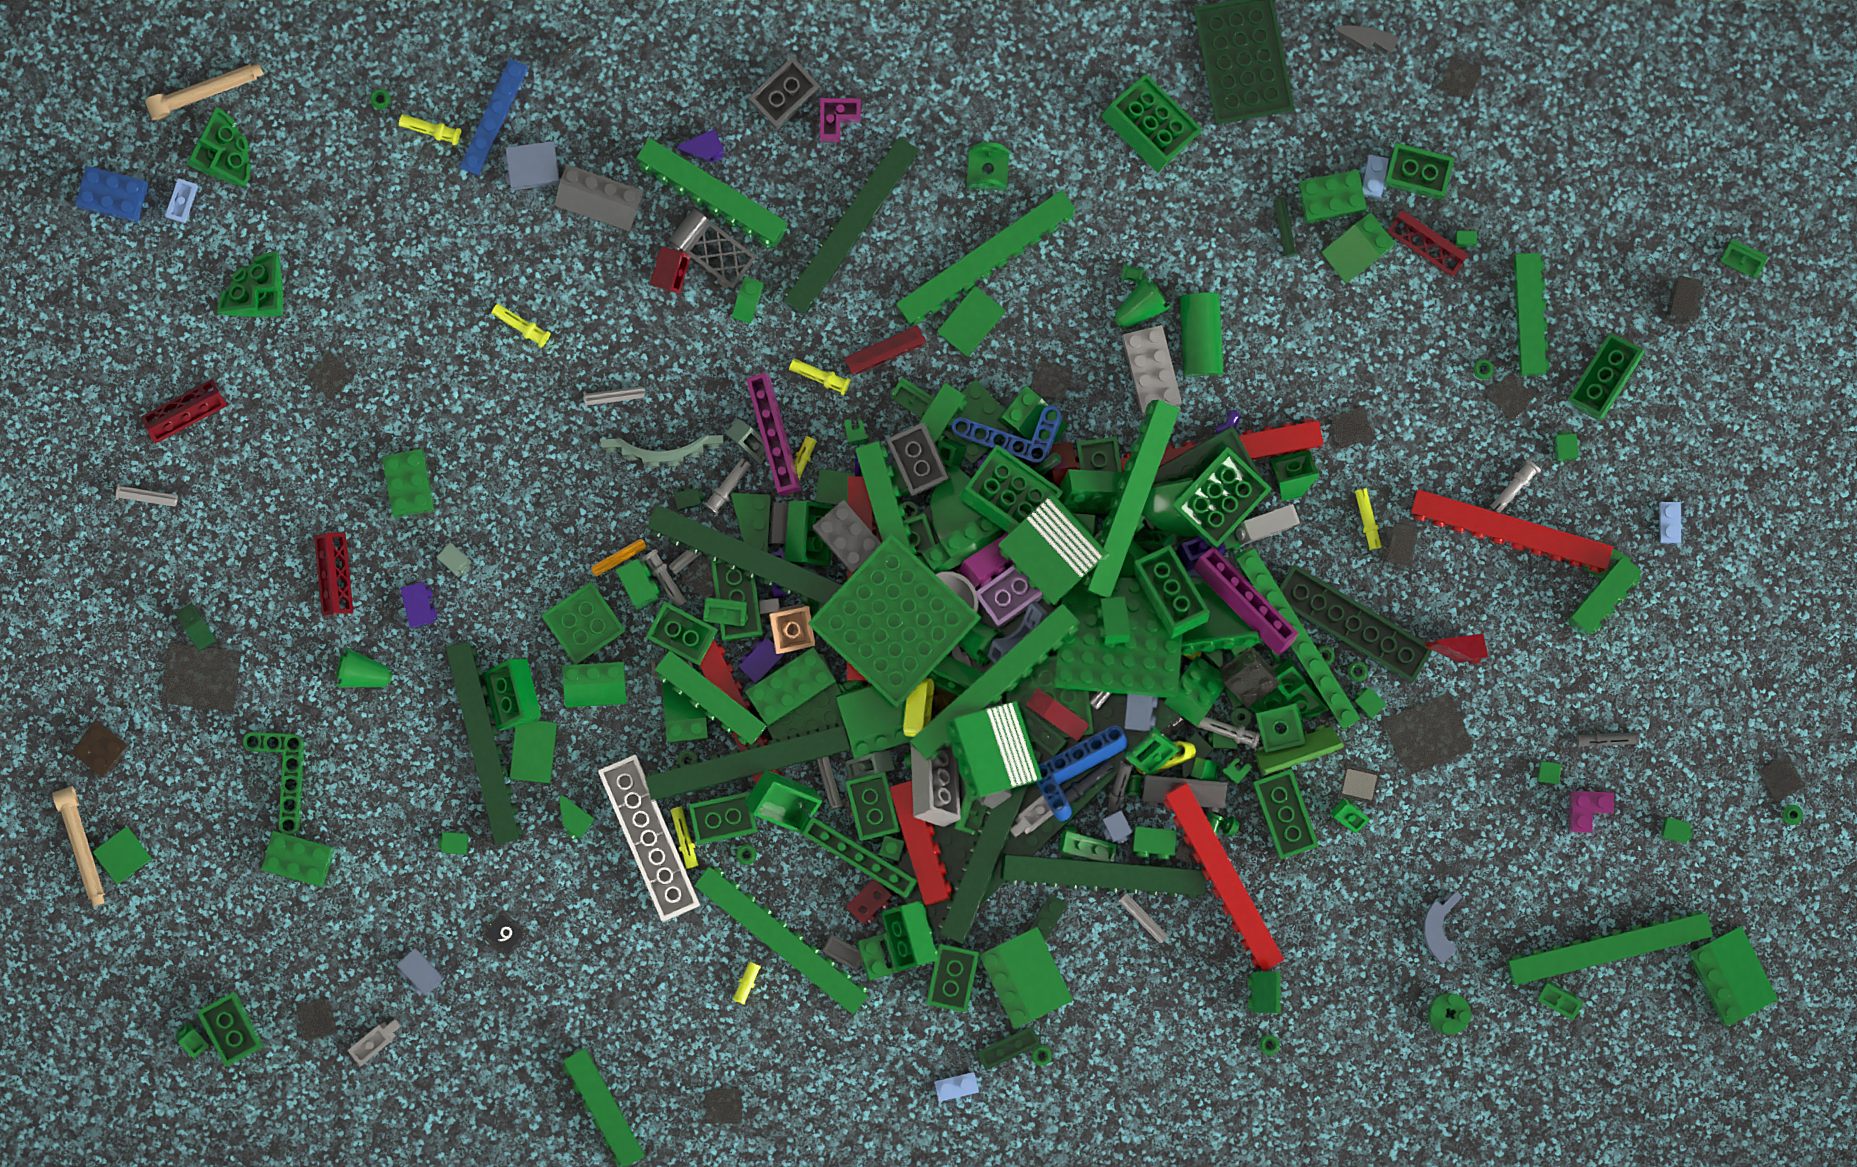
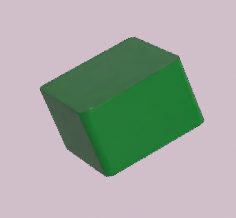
M1456 231L1454 234V245L1456 247L1474 248L1477 245V231Z
M1196 757L1191 777L1203 781H1212L1217 762Z
M1546 761L1539 762L1537 782L1552 785L1559 784L1562 765Z

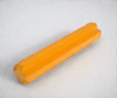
M639 539L593 565L591 570L595 576H599L643 551L647 546L643 539Z

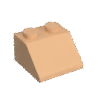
M797 604L780 608L769 614L776 654L815 646L813 629L807 624L811 620L809 606Z

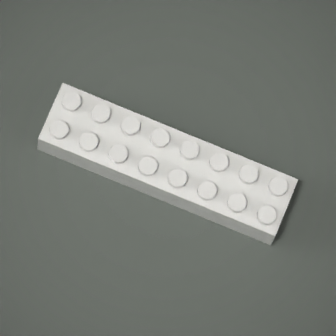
M633 755L598 770L662 922L701 906L657 802H651L645 781L646 776L637 756Z

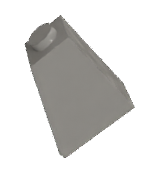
M1292 504L1241 522L1235 528V534L1240 545L1279 534L1299 524L1300 521Z

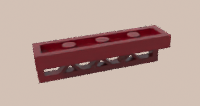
M1403 210L1400 211L1387 231L1390 236L1452 278L1468 257L1467 253ZM1398 222L1406 227L1407 234L1398 235L1393 232ZM1419 235L1423 240V246H1414L1411 242V236ZM1434 246L1438 248L1440 257L1432 258L1429 256L1427 248ZM1453 258L1458 262L1453 271L1445 267L1444 259Z
M917 325L846 356L844 360L853 377L926 345V339Z
M212 378L146 413L141 418L147 432L156 444L226 407L227 404ZM211 387L213 388V390L209 391L208 393H204L205 390ZM193 398L191 402L186 403L188 399ZM175 408L174 411L168 413L170 409ZM157 417L155 421L151 423L148 422L149 420Z
M323 533L314 536L322 616L354 613L346 533ZM333 538H339L340 547L338 549L333 546ZM337 557L342 561L340 570L335 566ZM339 577L344 581L342 590L337 586ZM341 597L346 601V609H340L339 600Z

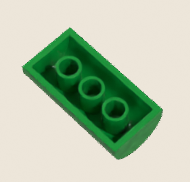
M1192 293L1180 296L1183 377L1223 376L1220 294Z
M1610 332L1567 399L1569 403L1587 416L1602 421L1645 354V350Z

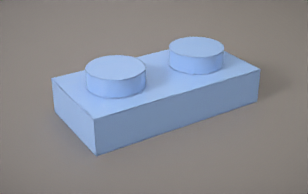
M1374 155L1368 156L1362 185L1364 196L1381 199L1389 158Z
M178 178L165 217L185 224L198 185Z
M1681 502L1659 503L1660 543H1681Z
M974 1072L934 1081L939 1102L979 1092Z

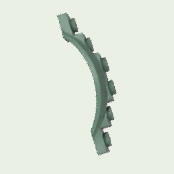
M723 435L701 436L698 440L685 447L669 451L640 449L630 445L621 438L601 439V448L606 450V453H618V449H622V456L627 457V460H639L640 457L642 458L643 465L647 464L648 468H657L659 464H667V467H679V463H684V456L687 455V458H699V455L704 454V446H707L709 450L720 449L719 446H724Z

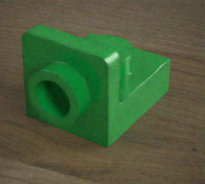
M191 1022L181 1026L175 1035L178 1043L193 1059L209 1046L208 1042L198 1033Z

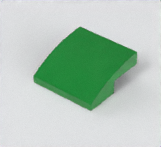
M128 826L92 852L116 885L133 875L135 871L152 859Z

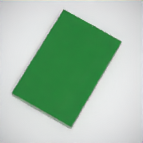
M974 286L939 328L937 334L968 358L1006 313V310Z
M534 720L528 724L515 727L510 770L511 780L551 784L557 732L556 722Z

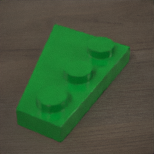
M730 493L744 543L768 553L771 495Z

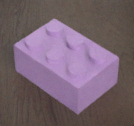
M1013 566L977 591L979 601L999 628L1028 609L1030 602H1038L1042 599L1041 595L1043 593L1039 588L1036 590L1032 588L1027 582L1029 579L1025 573L1021 575Z

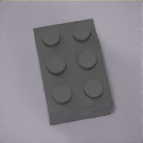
M791 57L748 99L749 103L777 131L820 91V85Z
M923 422L886 439L911 495L915 496L951 479L926 423Z
M844 500L812 526L817 535L852 575L881 545V542Z

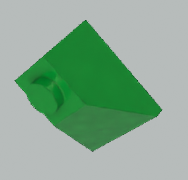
M1309 449L1270 458L1277 490L1282 501L1302 497L1319 477Z

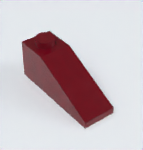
M1483 633L1425 643L1426 648L1459 663L1478 664L1481 663L1480 659L1488 657Z
M1038 688L1026 704L1076 741L1080 740L1089 727L1088 723Z

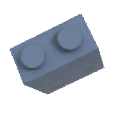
M554 141L506 147L503 161L504 166L508 165L509 173H506L505 176L507 186L511 185L512 191L558 185L560 183Z

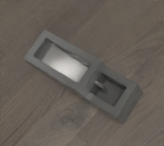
M1337 26L1333 33L1369 53L1371 47H1374L1390 56L1399 40L1398 37L1387 32L1364 26Z

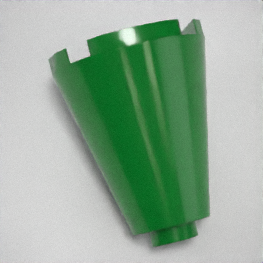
M1145 276L1115 311L1116 317L1114 320L1120 328L1123 326L1126 329L1171 308L1169 303L1165 305L1166 298L1153 281L1148 282V276Z
M977 622L958 644L976 664L982 666V662L987 664L990 661L987 655L993 640L1004 638V633L999 629Z
M343 647L342 650L345 652V655H340L335 676L338 677L339 683L335 682V687H385L386 684L391 683L393 672H389V667L350 648Z

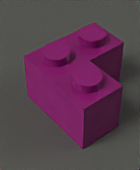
M820 98V143H840L841 123H861V99Z
M1571 791L1569 796V833H1592L1593 813L1612 814L1614 810V793Z

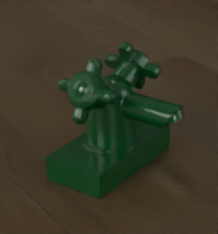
M1141 529L1133 540L1143 549H1148L1151 553H1154L1171 545L1176 537L1173 532Z

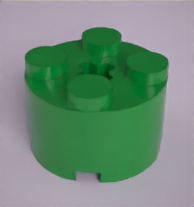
M1454 993L1440 994L1431 1000L1427 1010V1020L1430 1026L1439 1033L1456 1034L1464 1030L1469 1024L1471 1010L1467 1001L1460 995ZM1446 1009L1453 1011L1451 1014L1452 1018L1445 1017Z

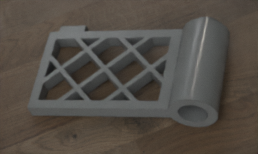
M692 208L669 238L671 243L669 246L672 249L691 255L693 260L719 279L717 283L726 290L729 287L731 289L735 287L757 258L694 208ZM709 226L716 231L717 240H705V231ZM729 241L732 243L733 252L722 253L720 242ZM718 242L719 254L707 255L706 244ZM704 244V256H696L690 252L695 245ZM745 253L751 259L746 265H738L736 254ZM734 254L735 266L723 267L722 256ZM720 256L721 268H711L708 258ZM736 269L737 277L732 283L725 278L724 270Z

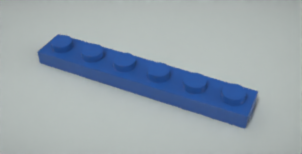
M509 58L462 160L461 169L479 176L524 79L528 66Z

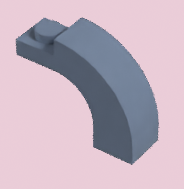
M1036 601L1030 602L1023 622L1018 629L1007 637L993 640L987 657L996 664L1047 618L1048 612Z
M1457 891L1453 893L1448 892L1441 900L1443 902L1442 905L1437 900L1433 901L1423 921L1425 944L1432 956L1440 964H1444L1457 951V948L1446 938L1443 932L1445 915L1462 898Z

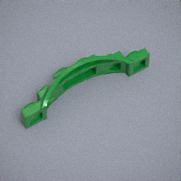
M982 516L941 539L938 544L924 551L918 558L935 574L945 572L962 564L966 559L997 540L1004 530L985 516Z

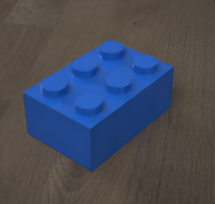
M86 166L75 205L79 209L138 223L148 184L144 180Z

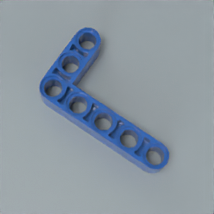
M1046 407L1042 411L1032 441L961 417L954 420L952 430L962 439L994 449L996 446V438L1003 436L1005 437V443L1000 446L1014 457L1039 464L1049 456L1062 420V415L1056 407ZM1052 411L1056 412L1057 418L1054 421H1048L1047 414ZM961 423L967 424V429L963 433L957 431V427ZM979 430L986 431V436L983 439L976 438V433ZM1049 431L1050 437L1047 440H1041V432ZM1017 443L1024 444L1022 452H1014V446ZM1042 450V458L1034 459V451Z
M1111 726L1038 765L1043 779L1036 783L1057 820H1067L1072 813L1071 807L1059 784L1123 751L1128 745V740L1121 727Z

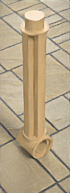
M250 63V65L169 95L157 94L145 100L151 119L159 120L169 116L174 109L257 80L256 77L263 75L259 63L253 66Z
M71 786L53 792L54 803L57 810L62 813L88 900L91 899L93 907L104 904L103 895L105 893L103 892L77 809L79 801L76 791Z

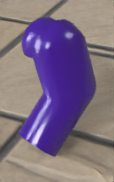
M1236 410L1228 411L1226 422L1215 426L1216 434L1231 425L1236 429L1240 421V415Z

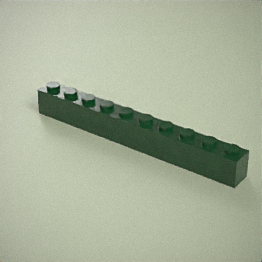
M900 136L897 140L893 139L887 148L889 150L885 157L882 155L876 163L877 169L875 172H870L864 180L866 184L863 189L859 188L853 196L854 202L851 206L846 205L841 213L843 215L842 219L839 222H834L829 230L832 232L830 236L822 239L818 246L820 248L818 253L810 256L807 261L808 267L806 270H801L795 278L797 283L793 288L790 286L783 295L785 297L784 303L805 317L919 155V149Z
M656 505L647 525L648 530H650L649 534L657 538H661V536L669 538L668 542L673 545L680 546V544L688 547V551L698 555L699 552L706 554L705 558L715 563L718 560L725 563L724 566L735 571L738 568L744 571L743 575L754 579L755 576L763 579V584L773 587L775 584L781 587L780 591L788 595H792L793 592L800 595L799 599L804 602L810 603L814 601L818 603L817 607L822 608L843 586L659 505Z
M469 641L446 647L495 845L498 846L521 840L520 835L523 834L521 823L516 822L515 815H518L516 803L511 802L510 795H513L511 784L506 783L505 776L508 775L506 764L501 763L500 756L503 755L501 744L496 743L495 736H498L496 724L491 723L490 716H493L491 705L486 704L485 697L488 696L486 685L481 684L480 677H483L481 665L476 664L475 658L478 657L476 646H472Z
M838 723L826 726L827 730L819 732V729L807 731L805 736L800 737L799 734L787 736L788 740L782 742L779 739L768 741L766 746L760 747L759 744L748 746L747 751L740 752L739 749L729 751L728 755L724 757L716 754L709 756L708 761L700 762V759L688 762L689 766L680 767V764L668 767L669 771L662 773L660 769L648 772L649 776L645 777L650 800L654 802L762 774L765 770L774 771L847 752L850 750L844 726L839 727Z
M1033 750L1038 765L1043 754ZM1030 784L1009 789L1012 794L1010 798L993 809L988 807L986 811L987 821L986 823L982 822L978 831L980 838L978 842L974 841L970 853L973 855L970 861L965 862L962 872L965 873L963 879L958 880L955 886L956 896L954 899H950L946 908L949 911L946 918L943 917L938 929L941 930V935L960 943H965Z
M1002 853L1000 878L1006 880L1007 884H1018V881H1026V885L1038 886L1039 882L1046 883V887L1058 888V884H1065L1066 888L1078 889V886H1086V890L1098 891L1099 887H1104L1108 892H1119V889H1127L1126 893L1139 894V890L1147 891L1146 894L1159 895V892H1167L1166 896L1179 897V893L1187 894V898H1199V895H1205L1206 878L1201 871L1203 869Z

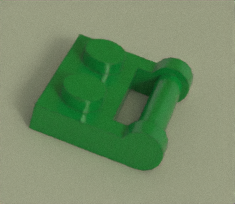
M1153 728L1149 731V735L1132 750H1128L1124 756L1130 763L1151 776L1175 755L1179 748L1174 742L1162 735L1158 729ZM1155 740L1157 741V742H1156L1150 749H1148L1142 756H1140L1139 758L1137 757V756H1138L1144 749H1146L1153 741H1155Z
M887 933L857 941L868 981L898 973ZM883 940L885 941L892 968L887 969L879 943Z

